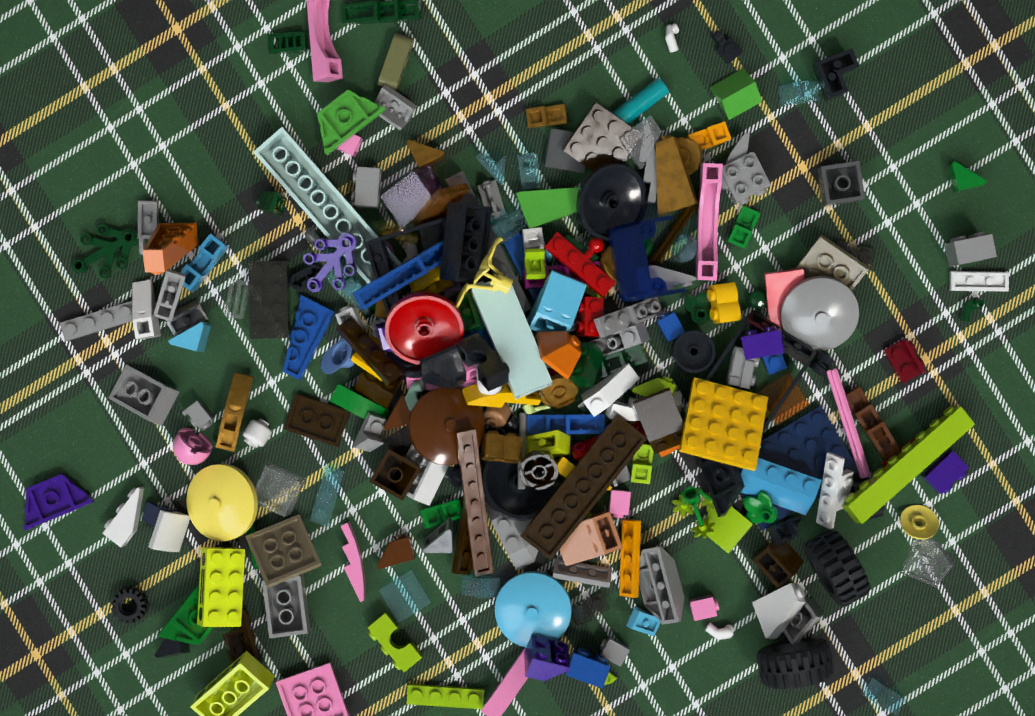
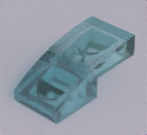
M873 678L862 694L896 716L907 700Z

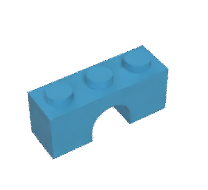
M210 233L198 248L200 251L190 264H186L180 273L186 274L183 286L189 291L195 292L229 246Z

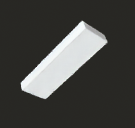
M950 271L949 291L1007 292L1009 291V272Z

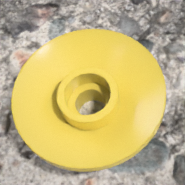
M922 505L907 507L900 517V524L904 532L915 539H929L937 533L939 528L937 515L931 509Z

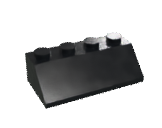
M448 202L439 279L473 284L480 264L487 255L492 207L465 202ZM484 275L476 283L484 281Z

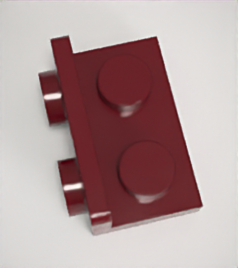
M902 339L883 350L901 384L919 374L925 373L923 360L916 356L914 344L911 340L908 341L907 339Z

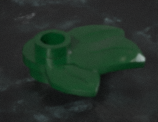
M708 288L700 291L697 297L688 292L684 296L685 309L690 312L691 320L697 325L705 324L710 318L711 303L707 299ZM698 312L703 314V318L698 316Z

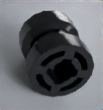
M819 350L816 354V359L811 361L808 367L824 377L828 367L832 366L835 361Z

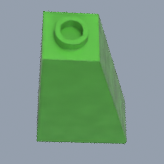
M580 187L517 192L516 196L528 228H538L577 213L576 200Z

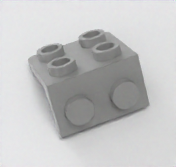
M754 152L722 167V176L732 194L731 200L734 205L739 203L741 206L750 201L749 197L755 194L759 197L767 193L766 189L771 186Z

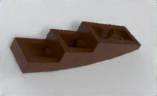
M856 386L845 393L852 414L883 461L887 463L891 457L898 456L901 453L900 448L884 421L880 419L873 405L869 403L860 386Z

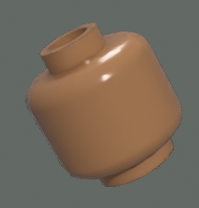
M506 402L502 408L486 407L483 413L484 420L492 428L504 427L511 415V409Z

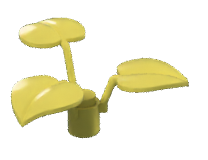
M497 237L493 242L488 254L480 264L473 284L466 283L461 289L455 303L457 308L470 288L486 289L494 292L499 290L506 294L510 290L513 279L504 276L503 272H500L492 265V256L495 248L503 241V238ZM491 268L497 274L491 275L487 271ZM484 275L492 279L490 284L493 287L476 285V282Z

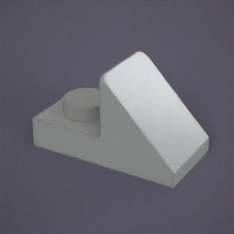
M368 412L353 447L371 452L383 445L384 442L380 438V434L387 419Z

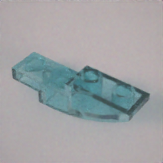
M326 247L321 251L322 253H334L335 249L331 250L329 247ZM342 266L343 279L346 281V285L341 290L336 291L356 309L370 314L369 308L372 305L362 310L353 295V292L362 287L359 280L355 281L354 278L346 280L348 276L344 273V267ZM334 267L326 276L332 286L335 280ZM337 281V285L341 287V282Z

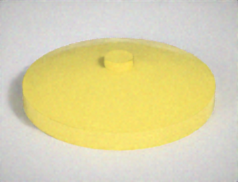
M215 464L203 468L194 476L187 491V511L193 525L201 534L212 540L229 541L236 539L250 529L256 518L258 499L255 487L250 478L233 465Z

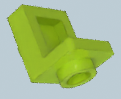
M532 248L525 250L524 269L526 279H545L544 249Z

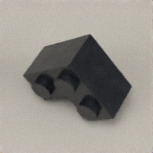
M852 48L817 61L812 66L826 102L848 92L842 75L859 67Z

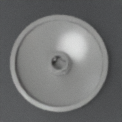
M813 276L798 282L788 291L782 302L780 317L783 329L815 351H825L841 345L852 335L859 319V306L852 290L842 281L829 276Z

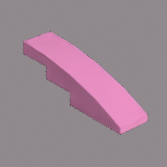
M349 521L341 525L348 540V543L343 545L342 548L350 562L345 565L344 570L359 601L362 602L366 598L363 559L356 535Z
M526 648L520 653L481 709V712L486 716H502L528 679V677H525L524 652Z

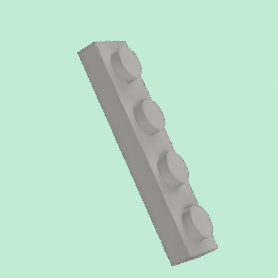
M132 301L61 322L60 326L64 340L70 341L132 322Z

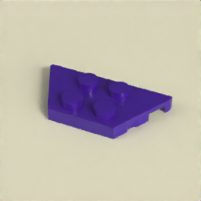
M64 473L26 488L27 503L25 505L26 519L23 527L24 531L94 502V499Z

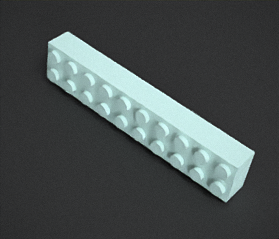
M281 127L253 153L328 239H338L341 234L346 232L356 237L357 246L353 250L354 265L366 283H370L375 280V276L364 242L378 238V235L288 132ZM344 240L345 245L349 246V242ZM387 247L393 268L402 264Z

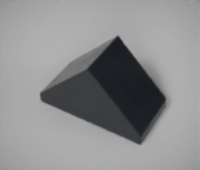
M164 639L154 656L156 658H169L190 653L189 643Z

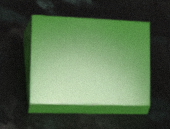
M744 68L710 87L728 121L762 102L756 82Z

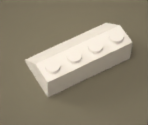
M411 444L407 456L419 464L422 469L406 495L415 501L430 506L449 465H438L426 460Z

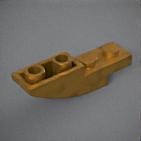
M238 372L234 373L219 429L216 448L235 451L254 376Z

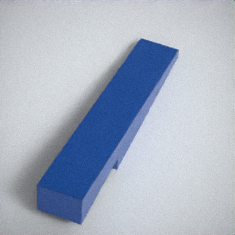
M444 239L353 292L362 310L368 308L441 265Z

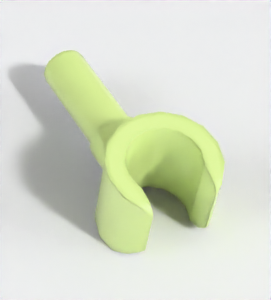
M526 404L522 407L527 415L540 410L551 409L546 405L534 408L533 405Z

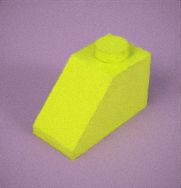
M559 430L526 436V454L533 450H544L552 454L553 457L570 455V436Z

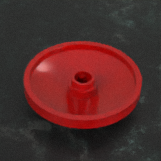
M419 292L403 297L392 306L385 320V337L391 350L401 359L419 365L421 359L455 344L457 346V342L462 340L464 333L463 319L458 308L449 299L430 292Z

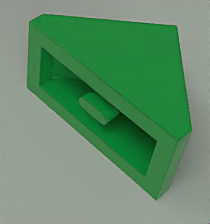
M956 161L948 165L954 192L980 187L987 182V180Z

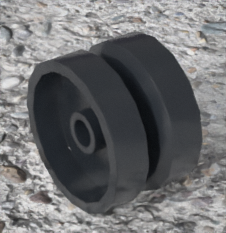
M697 330L687 331L678 336L671 348V356L675 365L682 371L689 373L702 372L709 368L716 355L712 339L704 332ZM692 348L697 349V353H695V355H691L690 350Z

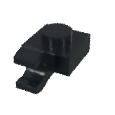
M719 30L711 36L713 41L719 46L715 51L727 65L743 52L731 37L726 41Z

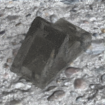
M600 591L573 605L571 617L575 625L578 626L594 620V617L609 610L610 607Z

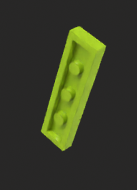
M408 684L407 704L482 709L484 689Z

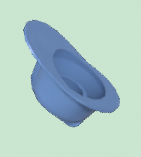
M343 337L331 346L322 357L321 369L326 374H332L339 368H350L355 364L351 361V358L356 351Z

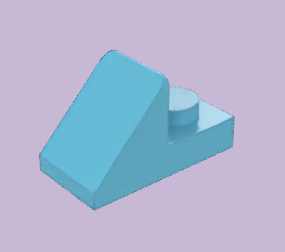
M634 607L626 626L654 636L660 622L653 614L639 607Z

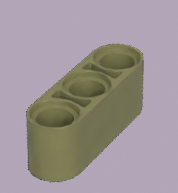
M395 33L378 80V85L384 86L386 84L397 91L414 44L413 38Z

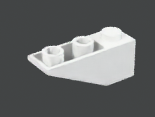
M152 280L132 283V320L136 339L161 336L159 320L157 317H153L156 302Z
M142 486L137 489L133 488L127 496L129 498L125 504L122 503L117 508L116 513L118 514L114 519L110 518L104 526L106 530L102 534L119 547L126 546L137 531L144 487Z

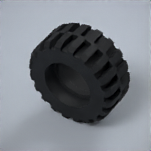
M829 529L807 541L805 551L809 562L820 582L836 604L841 607H847L869 594L871 585L865 570L853 549L837 530Z
M802 638L796 646H793L789 640L779 641L759 649L756 655L760 680L767 688L782 690L816 685L817 683L829 680L835 671L830 644L821 638Z

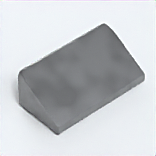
M196 299L176 309L172 322L167 320L165 322L173 335L176 336L198 323L208 320V316L200 300Z

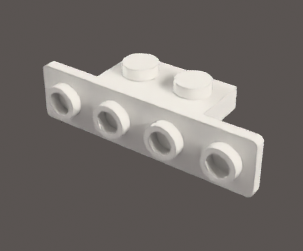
M831 452L826 454L816 523L828 529L834 528L836 511L844 509L841 505L850 494L854 473L848 469L843 471L845 459Z

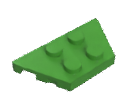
M346 90L317 113L325 154L328 156L384 113L386 109L350 90Z

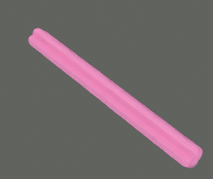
M836 368L829 369L826 374L854 462L859 472V477L867 478L870 476V471L838 370Z

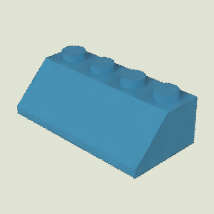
M758 458L755 471L744 468L739 469L745 485L741 493L757 498L762 490L771 497L772 504L803 515L807 514L814 502L822 481Z

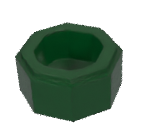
M755 290L749 294L747 301L750 307L759 309L766 305L767 299L763 291Z

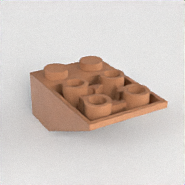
M605 510L582 520L559 549L565 566L606 555L623 548L610 511Z

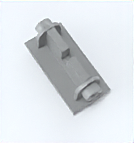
M496 180L485 181L483 184L477 185L483 206L492 207L491 221L507 217Z

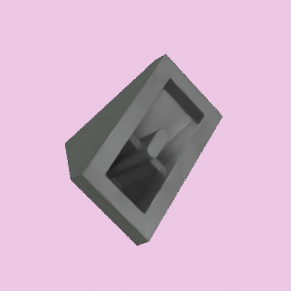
M450 517L423 539L422 551L424 553L453 552V527Z

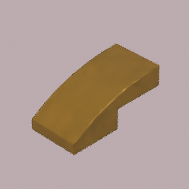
M566 104L526 109L528 128L568 124Z

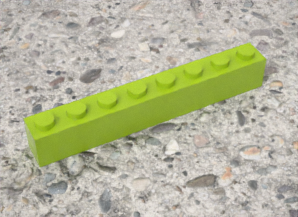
M961 406L948 407L940 419L933 420L926 431H921L915 436V441L906 444L898 456L891 457L884 468H879L873 473V478L859 485L860 489L857 492L849 494L844 499L845 502L841 506L855 523L863 524L975 425Z

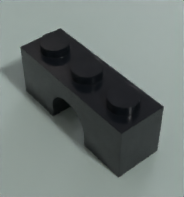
M476 333L457 342L460 357L467 367L480 364L477 366L478 380L488 392L509 382L510 369L507 363L501 361L497 352L489 347L486 339H482Z

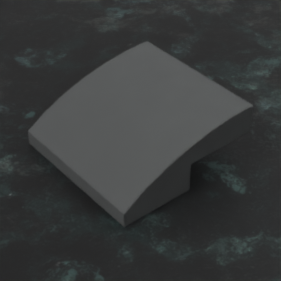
M550 129L544 167L581 174L585 172V165L562 150L573 132Z

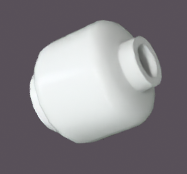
M263 419L258 421L251 420L243 432L244 442L254 448L264 446L272 433L270 428H268L269 423Z

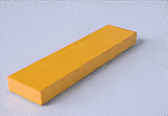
M622 519L621 544L623 548H621L619 596L638 598L641 520Z

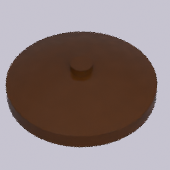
M438 388L427 392L417 400L409 415L408 432L412 445L423 458L438 465L459 464L455 431L474 427L477 434L478 449L485 433V420L480 406L467 405L462 390L456 388Z

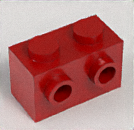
M582 297L577 311L576 337H600L594 319L603 316L604 298Z

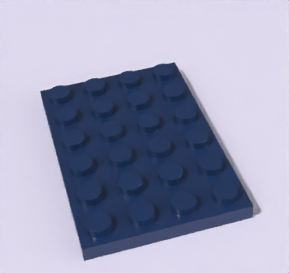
M817 406L761 440L758 458L823 480L826 454L829 452L845 459L843 471L846 469L854 472L853 476L859 473L853 458L821 406ZM822 481L817 492L816 498L820 496ZM744 493L739 494L742 500L745 496H750ZM772 504L778 511L777 519L773 523L763 521L757 525L763 531L794 511Z

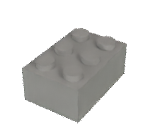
M304 573L269 588L266 587L264 580H262L269 638L308 634L311 628Z

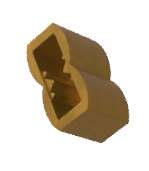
M488 431L483 435L481 459L519 463L522 461L523 438L517 437L515 433H507L504 436L500 435L497 431Z

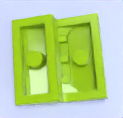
M732 506L723 517H718L716 510L713 508L703 519V522L705 519H708L709 523H715V526L712 528L714 533H707V536L728 554L753 525Z

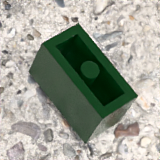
M580 341L581 355L569 379L575 386L593 388L604 353L595 343Z

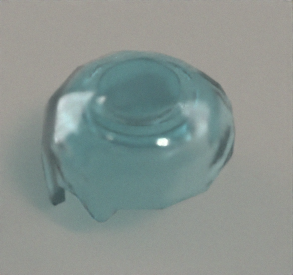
M686 232L685 235H679V241L672 248L673 259L680 263L692 260L698 250L696 239Z

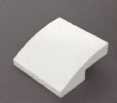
M160 510L148 547L160 551L179 552L190 521L189 514Z

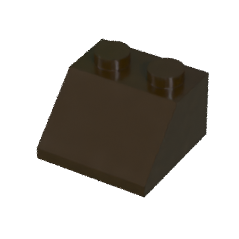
M389 445L369 482L403 501L422 467L409 456Z

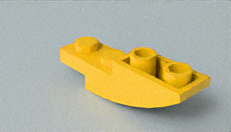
M508 383L502 385L501 390L493 395L481 393L477 389V384L462 390L467 405L502 408L505 402L539 405L541 402L538 391L515 400Z

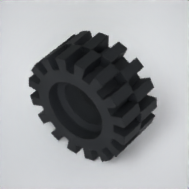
M133 587L119 591L111 602V605H113L111 612L114 611L115 613L113 616L118 617V621H124L123 623L125 624L140 620L148 610L149 602H146L147 596L144 597L143 591L140 592L138 588L133 589ZM127 598L134 599L137 604L136 610L132 613L125 611L123 608V602Z

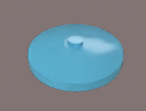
M537 571L523 572L509 579L502 586L495 602V618L501 632L511 642L525 648L531 635L557 641L567 630L572 614L571 600L564 586L557 579L552 578V576Z

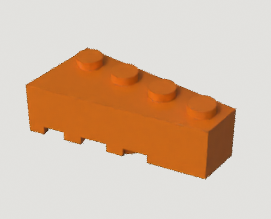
M158 223L143 248L145 272H151L155 275L162 274L199 244L197 223Z

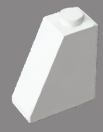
M790 583L752 602L765 638H778L806 604L805 592L798 584Z

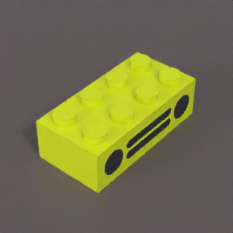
M201 547L197 625L202 627H241L245 549L239 547Z
M246 651L196 695L190 707L200 716H238L270 688L275 676Z

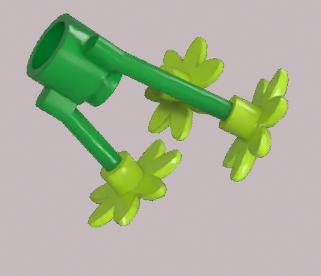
M689 486L679 494V501L672 500V503L676 505L673 512L680 511L681 517H684L686 512L693 515L694 510L698 520L696 521L698 527L691 528V531L695 532L694 537L702 535L703 538H706L707 533H714L712 528L715 526V523H709L708 519H705L704 522L702 521L697 508V504L701 500L700 495L705 499L701 506H707V512H710L712 507L715 509L710 493L709 495L702 491L701 487Z

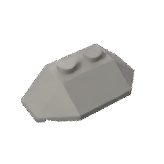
M485 501V508L517 571L535 562L538 550L520 537V534L532 519L525 521L507 519L496 513Z
M661 546L643 549L640 556L639 587L644 606L653 616L659 619L662 625L680 622L685 597L675 560Z

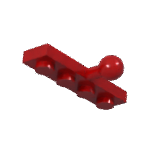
M558 232L545 245L544 248L586 283L601 298L616 283L589 260L594 253L603 250L604 242L601 238H592L589 241V248L584 254Z

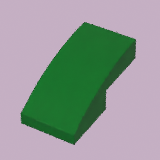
M743 205L730 233L728 242L745 249L761 212Z
M459 499L419 510L425 529L440 525L449 517L452 521L460 519L462 515Z

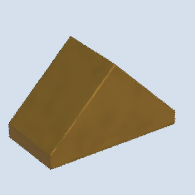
M411 140L407 141V145L420 170L445 157L444 151Z

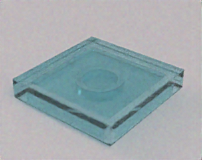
M412 569L379 589L398 623L432 602Z

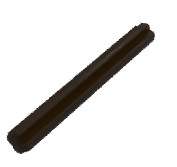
M699 188L695 192L698 203L683 209L649 258L648 262L651 265L658 266L698 208Z

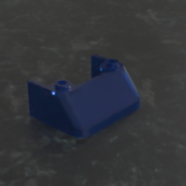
M672 215L618 225L609 231L619 295L623 301L633 302L686 292L685 288L667 291L666 282L659 277L651 278L644 240L651 239L656 234L655 223L671 220Z

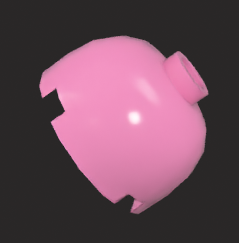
M191 428L179 430L173 441V452L181 463L197 465L208 458L212 451V444L202 433H199V436L193 433L194 429Z

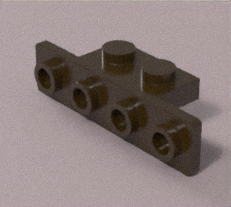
M242 608L241 627L222 634L230 664L246 651L260 662V652L254 642L255 634L249 623L250 615L245 608Z

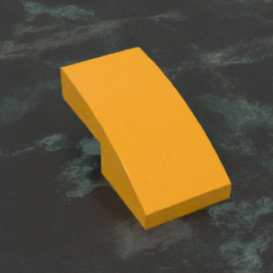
M726 122L687 135V138L697 142L701 151L731 140Z

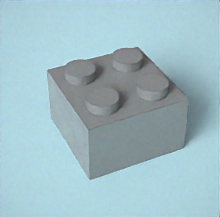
M985 232L969 235V239L966 236L949 239L950 243L944 245L949 267L997 257L993 235H986Z

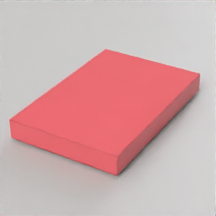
M803 268L764 273L768 320L780 328H783L780 317L782 302L788 291L798 282L805 279Z

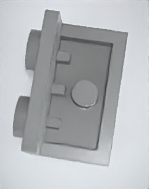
M386 84L382 87L374 102L386 109L379 117L398 130H402L410 121L417 105Z

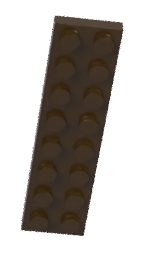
M616 414L520 534V537L551 560L647 438Z

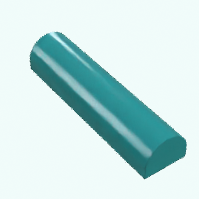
M657 77L614 110L612 114L626 124H630L669 94V90L663 81Z

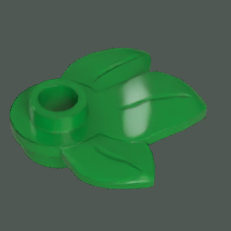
M761 490L757 498L752 496H745L743 498L744 507L748 511L745 517L750 522L760 524L763 521L773 523L777 519L778 511L772 505V499L766 492Z

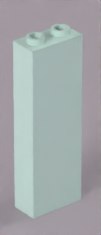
M484 281L476 283V285L493 287V285H491L490 282L485 283ZM511 285L507 294L499 290L494 292L492 290L472 288V297L493 348L501 361L507 363L510 369L508 384L515 400L551 386V377L544 361L540 359L538 346L513 286Z

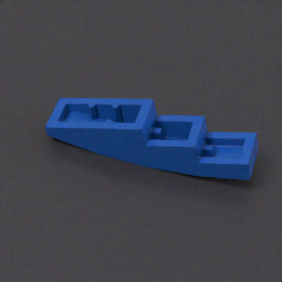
M592 414L527 415V434H540L555 430L565 434H601L605 429V414H598L595 417Z

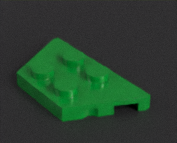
M199 583L157 634L158 637L200 645L213 627L197 625Z

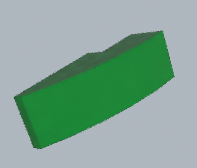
M342 384L337 385L329 400L363 419L366 418L368 412L387 419L391 412Z

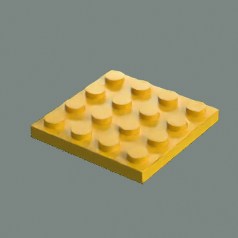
M694 377L679 452L755 471L768 397Z

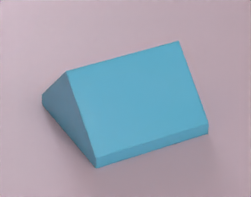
M200 322L168 342L174 346L196 352H204L211 325L208 322Z

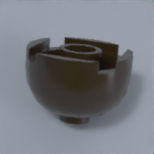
M533 450L523 457L519 468L523 483L526 486L534 487L536 490L552 486L559 473L557 461L552 454L544 450Z

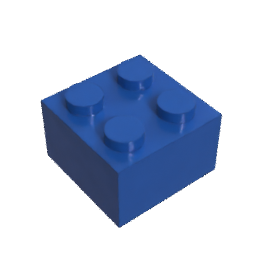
M574 648L569 661L570 669L566 672V675L603 689L611 667L610 661L598 653L596 656L590 654V651L585 648Z

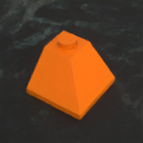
M567 331L538 332L536 339L540 359L564 378L568 379L581 355L579 339L575 335H570Z

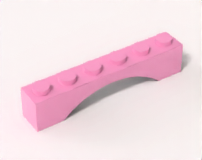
M307 0L313 81L329 83L343 78L341 58L333 46L329 32L328 10L330 0Z
M702 163L700 166L695 269L697 280L717 281L718 212L723 164Z

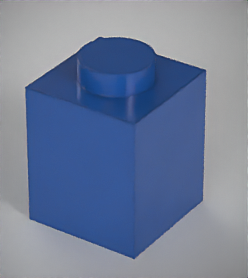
M667 311L658 316L660 320L656 323L667 342L685 333L675 312L670 314Z

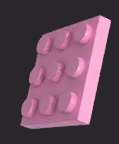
M331 662L276 681L287 716H350Z

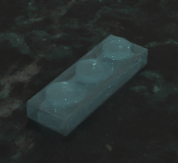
M330 466L325 467L310 518L311 522L329 526L344 476V470Z

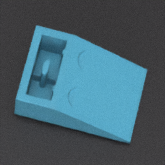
M551 270L527 317L530 329L536 332L567 331L569 333L587 284Z

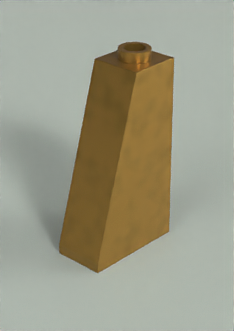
M671 135L661 137L660 142L656 143L658 215H665L697 204L698 201L677 137H671Z

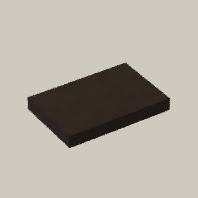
M295 393L284 430L339 447L350 412L346 409Z

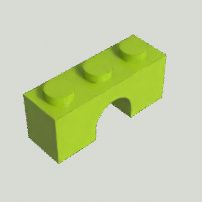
M386 611L368 626V634L374 641H379L381 644L380 648L385 655H390L393 658L392 663L398 670L402 669L403 672H406L423 657V654L412 640L403 646L396 645L392 641L391 634L399 625L389 612Z

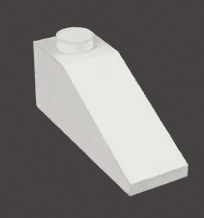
M627 363L593 386V388L581 394L582 400L595 417L611 406L640 378L631 365Z

